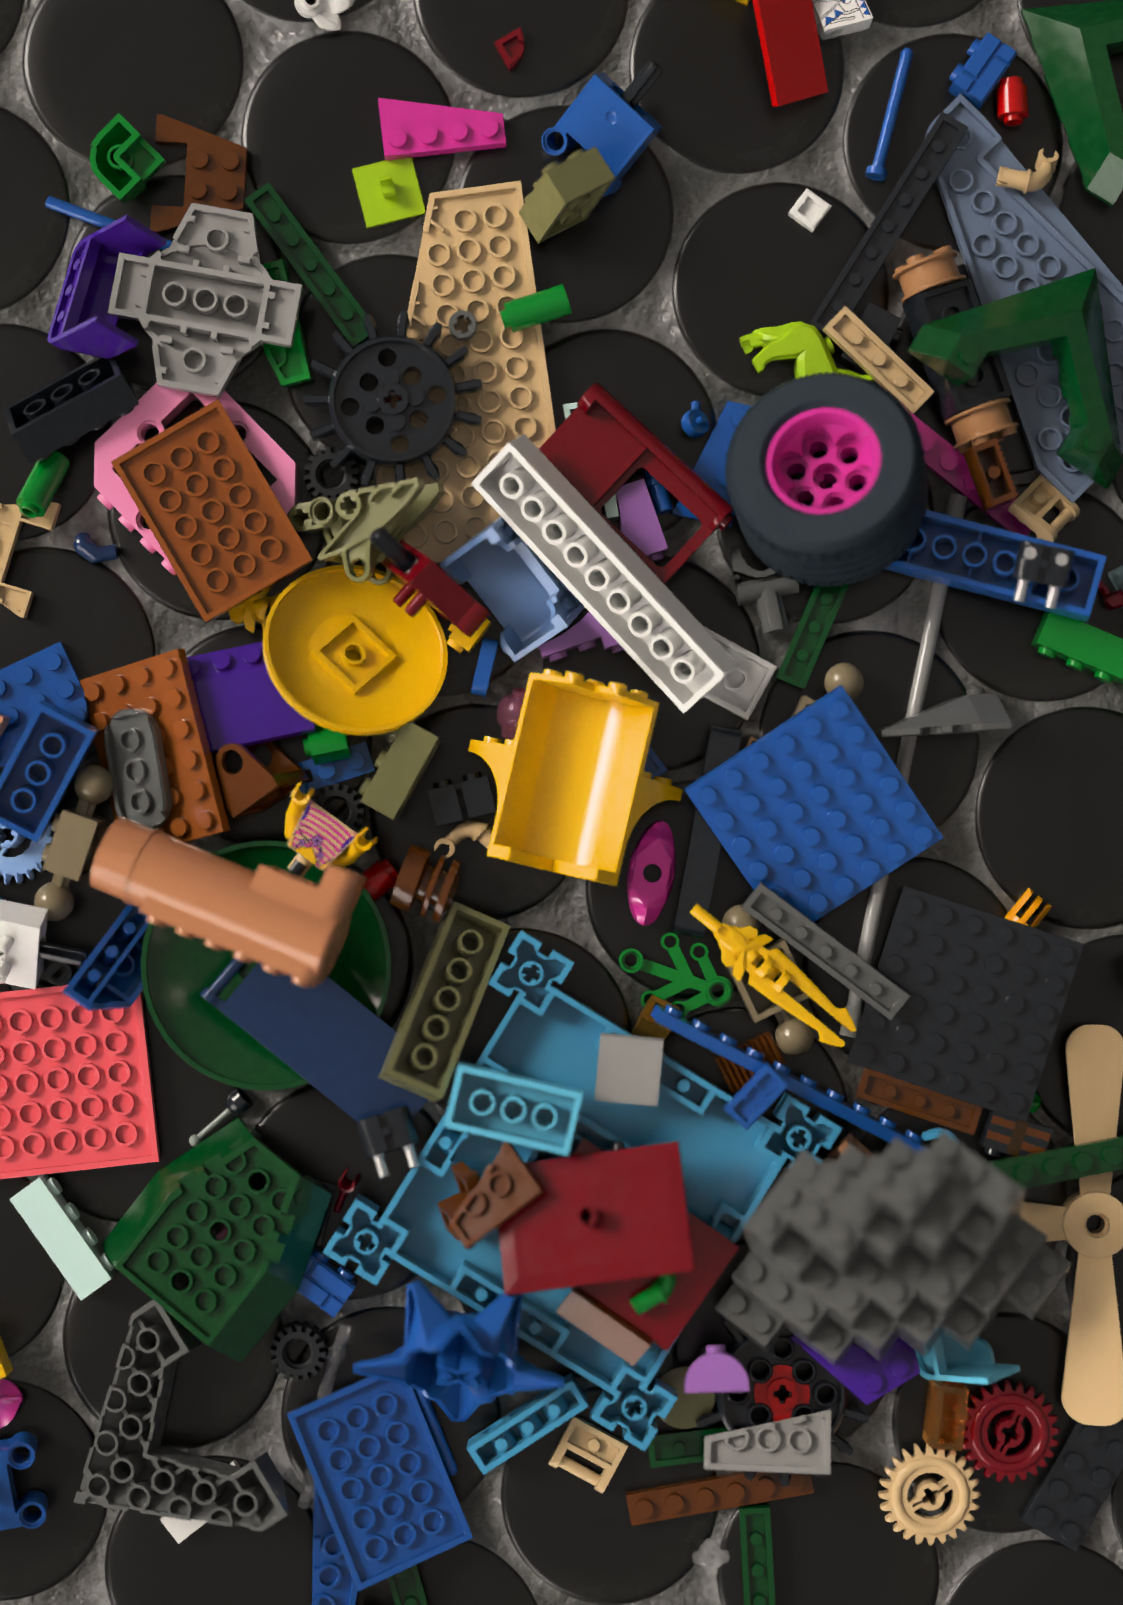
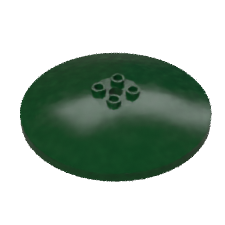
M269 840L235 844L212 854L257 872L260 864L276 866L291 872L287 867L297 852L287 845L288 842ZM312 864L303 878L320 884L326 870L322 871ZM363 887L351 915L350 926L344 945L328 976L380 1018L387 1000L391 981V948L381 913L369 892ZM149 922L142 945L141 980L149 1012L156 1027L171 1048L199 1072L231 1086L252 1090H280L309 1083L200 995L205 987L209 988L234 958V951L212 949L204 945L206 939L195 937L189 939L175 933L177 928L175 926L165 925L161 927ZM245 963L219 994V997L226 1002L257 963Z

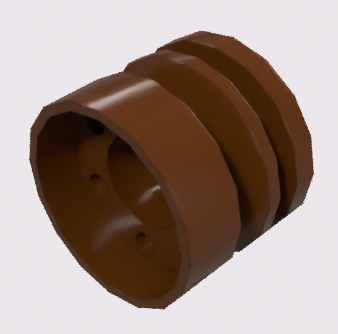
M411 844L398 875L390 905L410 911L416 900L422 901L420 916L425 917L430 905H433L436 908L432 920L440 922L442 916L450 908L460 882L462 862L453 860L449 872L443 870L447 860L446 856L442 855L436 866L429 865L431 851Z

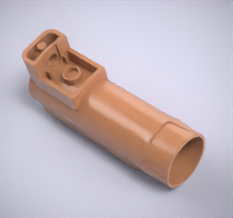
M119 817L106 832L96 852L90 873V884L93 888L119 898L125 904L139 907V912L148 915L146 919L148 922L161 927L165 925L177 927L175 933L189 939L194 937L206 939L204 945L218 951H222V949L234 951V958L250 964L251 962L263 963V970L278 976L280 974H289L293 976L291 979L293 983L306 988L310 986L316 987L317 984H324L326 977L332 970L344 945L350 926L351 915L367 877L342 866L333 865L327 866L320 884L272 865L260 864L257 872L178 840L162 830L152 829L125 817Z

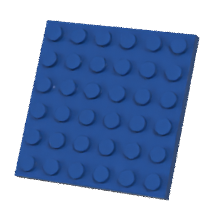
M842 685L684 788L752 889L755 890L760 882L764 883L814 922L943 839V836Z

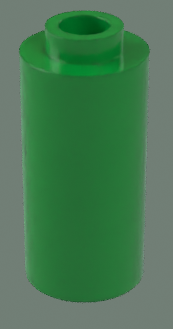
M563 284L503 303L505 309L499 311L504 328L511 327L513 333L572 314Z
M53 451L50 457L41 461L37 460L16 499L20 512L25 516L36 518L45 515L70 467L69 460L63 454Z

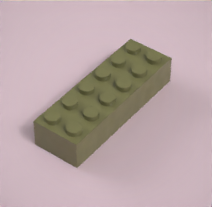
M455 901L451 904L439 925L378 1076L379 1079L433 1102L443 1098L510 925Z

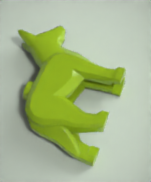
M801 321L791 322L777 327L759 328L751 334L739 338L745 354L751 353L755 348H763L752 359L758 374L763 372L765 365L771 361L795 359L794 374L796 379L799 376L812 375V373L818 374L822 372V374H825V372H835V374H838L839 372L842 374L847 373L848 375L852 374L856 377L860 376L862 379L866 378L868 381L877 383L869 375H861L837 368L831 356L835 353L830 338L828 336L823 338L814 325L805 324Z

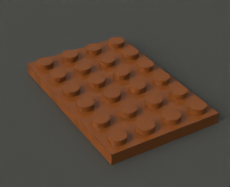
M219 399L111 461L206 624L314 561Z
M185 648L175 649L79 680L89 704L90 725L100 729L94 740L100 765L108 771L104 732L106 726L110 725L111 718L115 713L123 709L138 708L148 712L158 723L162 736L172 797L170 816L159 830L183 842L229 831L230 827ZM112 793L109 797V801L115 821L119 817L115 810Z

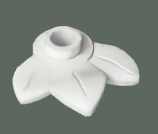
M294 0V5L301 16L312 18L319 28L327 31H337L341 29V20L338 14L348 10L355 0H314V5L308 4L305 0Z

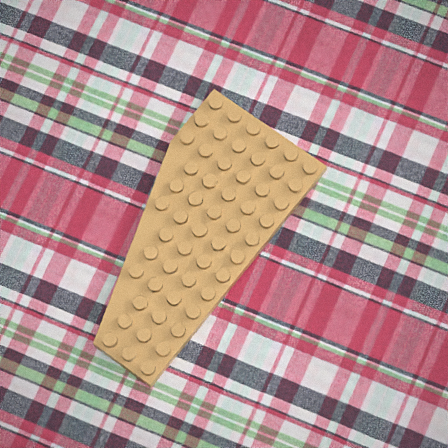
M521 181L429 194L415 278L407 311L410 322L407 337L423 342L429 329L436 322L442 324L441 337L435 343L433 349L444 359L456 349L466 346L469 356L462 363L451 369L455 381L460 383L471 379H480L483 387L482 390L476 393H467L459 396V410L481 416V426L456 423L450 436L464 446L468 455L465 459H462L443 446L431 456L432 461L439 468L441 480L438 483L444 484L445 493L435 507L401 538L430 558L435 564H440L446 557L500 517L497 511L471 485L476 477L510 441L525 434L539 449L556 431L541 324L513 333L511 327L504 328L499 312L505 309L503 303L536 293L528 228L519 214L524 205ZM457 311H468L476 320L477 330L470 340L459 341L450 333L449 320ZM464 318L457 320L458 326L454 329L457 332L461 329V333L468 332V325L471 322L467 320L465 323ZM415 370L407 372L404 377V381L409 385H416L421 380V374ZM434 389L429 394V400L435 404L443 402L446 398V393L442 389ZM397 396L391 397V408L397 407V402H399ZM417 413L412 416L410 424L414 428H422L427 424L428 418L424 414ZM398 438L392 443V450L396 453H403L409 447L408 440L404 438ZM422 462L405 468L407 479L421 478L424 481V485L435 483L428 476ZM379 466L376 477L377 486L395 482V468Z

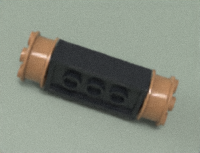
M951 245L939 248L933 252V255L925 257L924 253H920L906 260L907 264L894 270L895 273L892 275L893 280H899L905 296L901 300L902 307L914 339L922 325L980 306L971 278L967 279L966 275H960L955 261L958 252L957 250H952ZM998 355L985 357L974 377L959 386H956L923 363L931 388L935 391L933 394L942 419L945 421V426H951L957 442L953 448L955 451L959 450L960 455H963L968 448L995 438L1000 443L1004 441V438L1017 433L1016 428L1019 427V423L1012 421L1007 404L1010 402L1009 396L1012 393Z

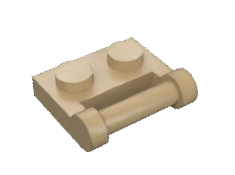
M1042 475L1008 509L1019 522L1025 524L1037 534L1036 538L1054 542L1059 531L1068 522L1074 521L1080 514L1079 506L1075 502L1071 503ZM1055 506L1059 510V514L1048 524L1042 518Z
M575 1415L571 1418L558 1445L551 1454L548 1465L555 1469L560 1467L594 1485V1489L603 1494L628 1448V1443ZM568 1449L604 1468L603 1472L598 1474L564 1456L566 1450Z

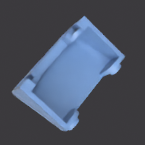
M501 516L439 564L443 571L457 584L461 585L468 581L503 626L504 630L500 634V647L505 654L511 657L514 663L567 628L584 609V605Z

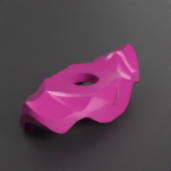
M655 821L644 830L632 852L628 867L627 894L629 907L636 922L642 926H649L658 919L674 884L676 873L674 837L672 829L664 821ZM649 864H655L661 870V876L656 882H648L643 876L644 868Z

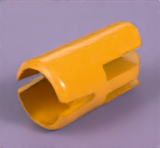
M1028 887L1004 918L1036 928L1053 906L1047 903L1029 925L1026 924V921L1043 901V898L1037 895L1019 917L1016 916V913L1034 892Z

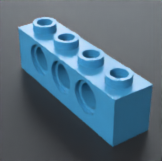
M572 1372L563 1377L565 1378L564 1388L543 1390L468 1439L467 1450L483 1475L589 1407L588 1397Z

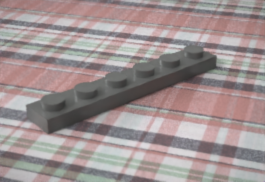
M760 882L742 905L745 911L888 1019L892 1020L910 997L908 992L764 883Z

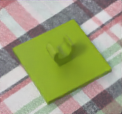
M412 158L381 161L352 169L367 229L426 214Z

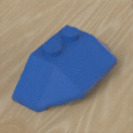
M127 905L62 993L87 1010L130 1008L143 990L141 955L145 932L149 923L146 920L148 915L139 912V907Z

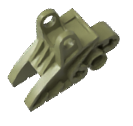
M412 478L379 486L361 488L359 490L346 491L337 500L317 497L313 501L294 505L289 511L288 518L296 531L311 534L323 533L327 546L318 555L319 560L343 563L346 575L354 582H366L369 580L375 585H385L393 579L394 574L387 569L383 579L378 580L375 577V566L382 562L386 556L370 542L371 532L378 527H383L399 542L403 535L413 529L435 507L445 493L444 484L437 482L424 485L423 479ZM351 499V501L356 502L357 505L351 503L349 500ZM361 560L365 573L363 576L357 577L353 570L354 564Z

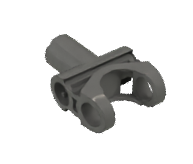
M739 547L730 548L731 574L738 606L756 603L763 634L790 628L783 596L799 593L798 582L780 574L774 575L776 572L772 568L764 571L752 569L747 565L745 559L742 558ZM739 576L750 579L749 581H744L740 583L734 582L735 580H739Z

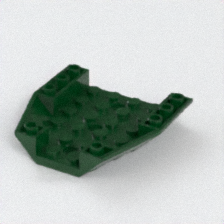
M238 1117L159 1170L101 1246L117 1270L207 1346L243 1363L300 1289L333 1194L310 1175L303 1176L264 1144L260 1140L262 1136ZM257 1172L263 1173L267 1180L266 1186L262 1190H256L252 1185V1177ZM218 1222L224 1223L228 1228V1235L224 1240H219L214 1236L213 1228ZM179 1272H184L189 1277V1286L185 1290L179 1289L175 1284V1277Z

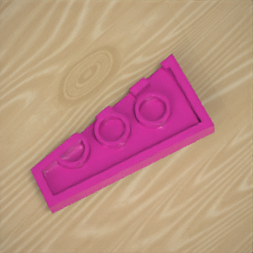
M378 98L385 161L506 147L503 113Z

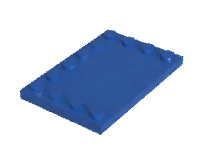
M366 1377L286 1413L358 1591L473 1538L411 1386L404 1388L400 1383Z

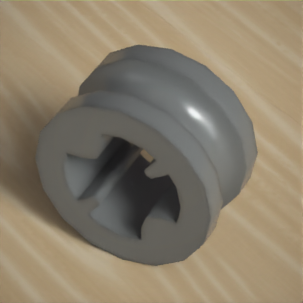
M468 311L455 312L449 320L451 335L459 341L470 340L477 330L474 316ZM464 318L465 323L467 320L471 322L468 325V332L461 333V329L458 332L454 329L458 326L457 320Z

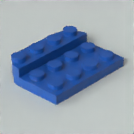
M61 641L0 670V713L10 717V721L0 738V767L6 766L39 702L45 700L85 722L89 720L88 700L84 695L75 667Z

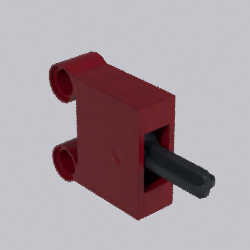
M378 527L371 532L370 542L386 556L382 564L405 584L393 598V602L397 606L403 607L415 593L416 596L405 607V612L414 618L427 604L444 620H449L466 636L471 638L490 616V613L437 564L402 539L398 542L383 527Z

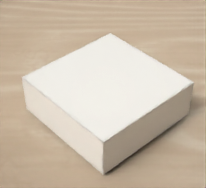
M806 188L789 211L788 216L813 233L830 210L831 205Z

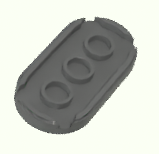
M138 708L123 709L113 715L110 725L106 726L104 732L108 769L113 779L112 793L115 810L118 817H125L152 829H159L168 820L172 809V797L161 731L156 720L148 712Z

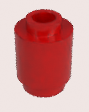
M1018 76L1001 79L999 87L996 89L998 120L1004 122L1007 126L1020 125L1029 116L1027 85L1024 84V79Z
M387 858L381 862L377 860L361 873V875L367 877L364 887L374 902L395 886L399 875Z

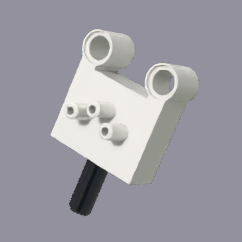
M0 899V984L5 983L36 989L44 969V959L82 966L87 959V951L46 942L48 909Z

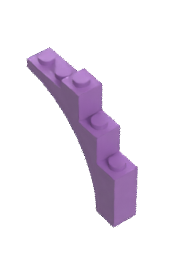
M644 478L623 485L615 494L620 516V531L653 562L663 559V553L667 552L668 546ZM590 612L562 635L539 646L542 659L549 658L550 662L567 657L566 651L578 648L579 652L592 649L597 646L595 641L601 640L604 651L611 649L613 654L623 651L624 648Z

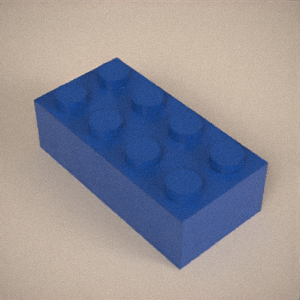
M45 700L39 702L0 775V824L36 843L39 842L46 833L100 729Z

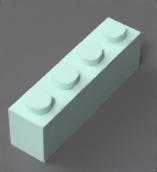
M44 1174L9 1200L79 1299L83 1300L111 1280L117 1272L114 1270L115 1267L106 1252L102 1253L97 1246L98 1239L95 1233L89 1227L85 1228L78 1219L80 1217L78 1209L73 1203H67L61 1195L63 1190L54 1177L49 1178L47 1174Z

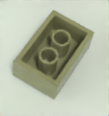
M596 146L585 152L583 149H579L567 158V161L561 164L555 161L542 170L543 176L533 184L534 190L524 198L525 203L519 214L539 244L586 220L615 180V176Z
M408 722L403 727L392 731L389 737L393 741L388 752L382 750L374 764L378 768L373 779L367 777L359 791V794L363 795L360 802L393 820H398L441 742L439 737L412 722Z

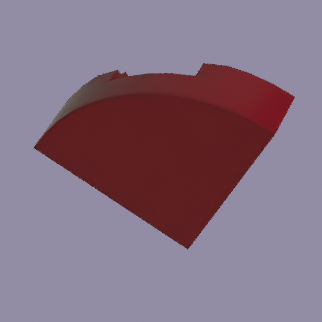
M521 27L494 42V46L509 72L519 64L524 54L525 42Z

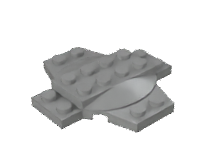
M191 203L173 235L174 240L170 247L161 252L158 250L150 258L119 252L108 314L113 317L140 321L145 331L152 338L157 385L159 387L220 398L243 356L249 354L260 345L264 346V343L288 348L293 347L303 286L301 284L271 279L268 271L260 262L253 213Z

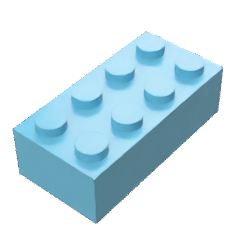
M460 1061L457 1067L444 1127L569 1156L583 1090Z

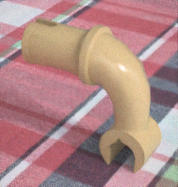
M1044 148L1041 149L1035 163V172H1032L1031 169L1023 171L1000 166L996 186L1023 191L1022 194L1042 189L1051 180L1052 173L1055 172L1059 154L1055 150L1052 158H1046L1043 155Z
M467 819L455 825L446 837L440 838L434 845V851L440 844L450 845L449 853L446 855L447 858H450L456 851V845L466 838H472L474 842L477 840L488 849L493 829L489 827V822L485 823L480 820Z

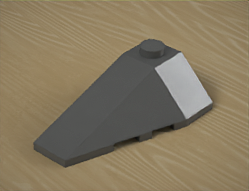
M985 688L967 689V695L952 698L875 730L873 733L877 738L983 733L1011 729L1012 725L997 693L985 694Z

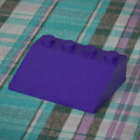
M263 641L187 657L211 754L217 753L222 746L229 743H239L245 747L316 732L315 723L292 708L276 689L266 668L263 656Z

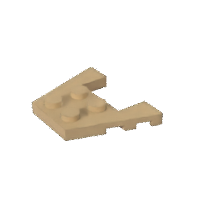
M51 502L45 515L36 518H30L22 514L17 504H0V604L24 619H27L34 593L5 584L7 571L22 523L54 531L61 509L59 503Z

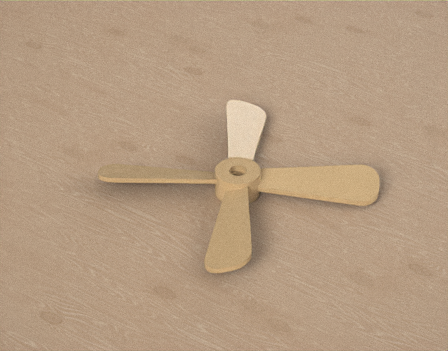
M1082 1025L1070 1033L1065 1044L1074 1145L1117 1136L1123 1078V1038L1116 1029L1107 1025ZM1113 1171L1078 1178L1079 1191L1069 1196L1062 1206L1023 1201L1020 1217L1047 1236L1045 1242L1065 1240L1077 1251L1061 1401L1065 1411L1072 1419L1082 1424L1095 1426L1113 1425L1123 1418V1350L1112 1255L1123 1247V1205L1110 1195ZM1092 1215H1099L1101 1219L1100 1227L1094 1231L1088 1230L1086 1226L1088 1218Z

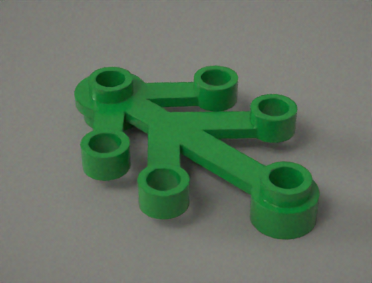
M667 932L661 937V945L665 950H668L677 970L644 959L642 954L634 948L625 949L619 956V965L627 973H635L641 970L672 981L654 991H644L640 997L643 1006L646 1005L644 997L647 994H653L665 1000L688 988L700 991L701 993L684 1002L676 1000L671 1003L684 1006V1014L682 1016L684 1018L688 1012L709 1003L716 1007L724 1006L733 997L731 982L723 976H717L708 957V948L701 942L694 943L690 947V956L698 961L706 980L693 976L679 947V938L672 932ZM667 936L675 937L676 943L673 947H667L664 944ZM696 946H702L705 950L704 955L700 958L695 957L693 954ZM632 954L636 956L637 962L635 965L628 966L625 963L627 955ZM716 985L722 986L724 990L723 994L719 997L712 994V989Z

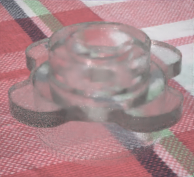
M707 1538L699 1550L693 1553L692 1560L695 1564H700L708 1576H715L718 1573V1568L723 1563L729 1561V1553L727 1550H722L715 1539ZM710 1554L714 1556L712 1560L708 1559Z

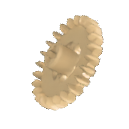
M926 1442L925 1451L921 1452L919 1446L915 1443L913 1445V1455L903 1448V1461L895 1456L892 1457V1461L896 1466L895 1469L887 1466L884 1467L890 1479H879L880 1484L887 1488V1490L878 1491V1495L880 1498L888 1501L881 1503L880 1509L891 1511L885 1515V1520L887 1522L896 1521L893 1525L894 1532L905 1529L903 1532L905 1540L911 1538L914 1534L916 1544H920L924 1537L927 1539L929 1546L933 1545L936 1537L944 1544L947 1534L956 1539L957 1528L962 1531L967 1530L964 1520L974 1521L975 1518L969 1511L979 1509L978 1503L972 1501V1499L981 1496L979 1490L972 1489L979 1484V1480L976 1477L969 1478L973 1474L974 1468L972 1466L963 1468L966 1458L965 1456H960L955 1460L956 1451L954 1448H951L945 1455L942 1443H939L936 1452H933L930 1442ZM937 1473L945 1477L940 1481H937L935 1477L930 1475L919 1477L913 1485L915 1496L907 1500L910 1484L919 1475ZM927 1488H930L933 1493L929 1497L924 1492ZM952 1490V1499L942 1513L934 1516H923L915 1512L921 1507L930 1511L940 1508L945 1500V1493Z

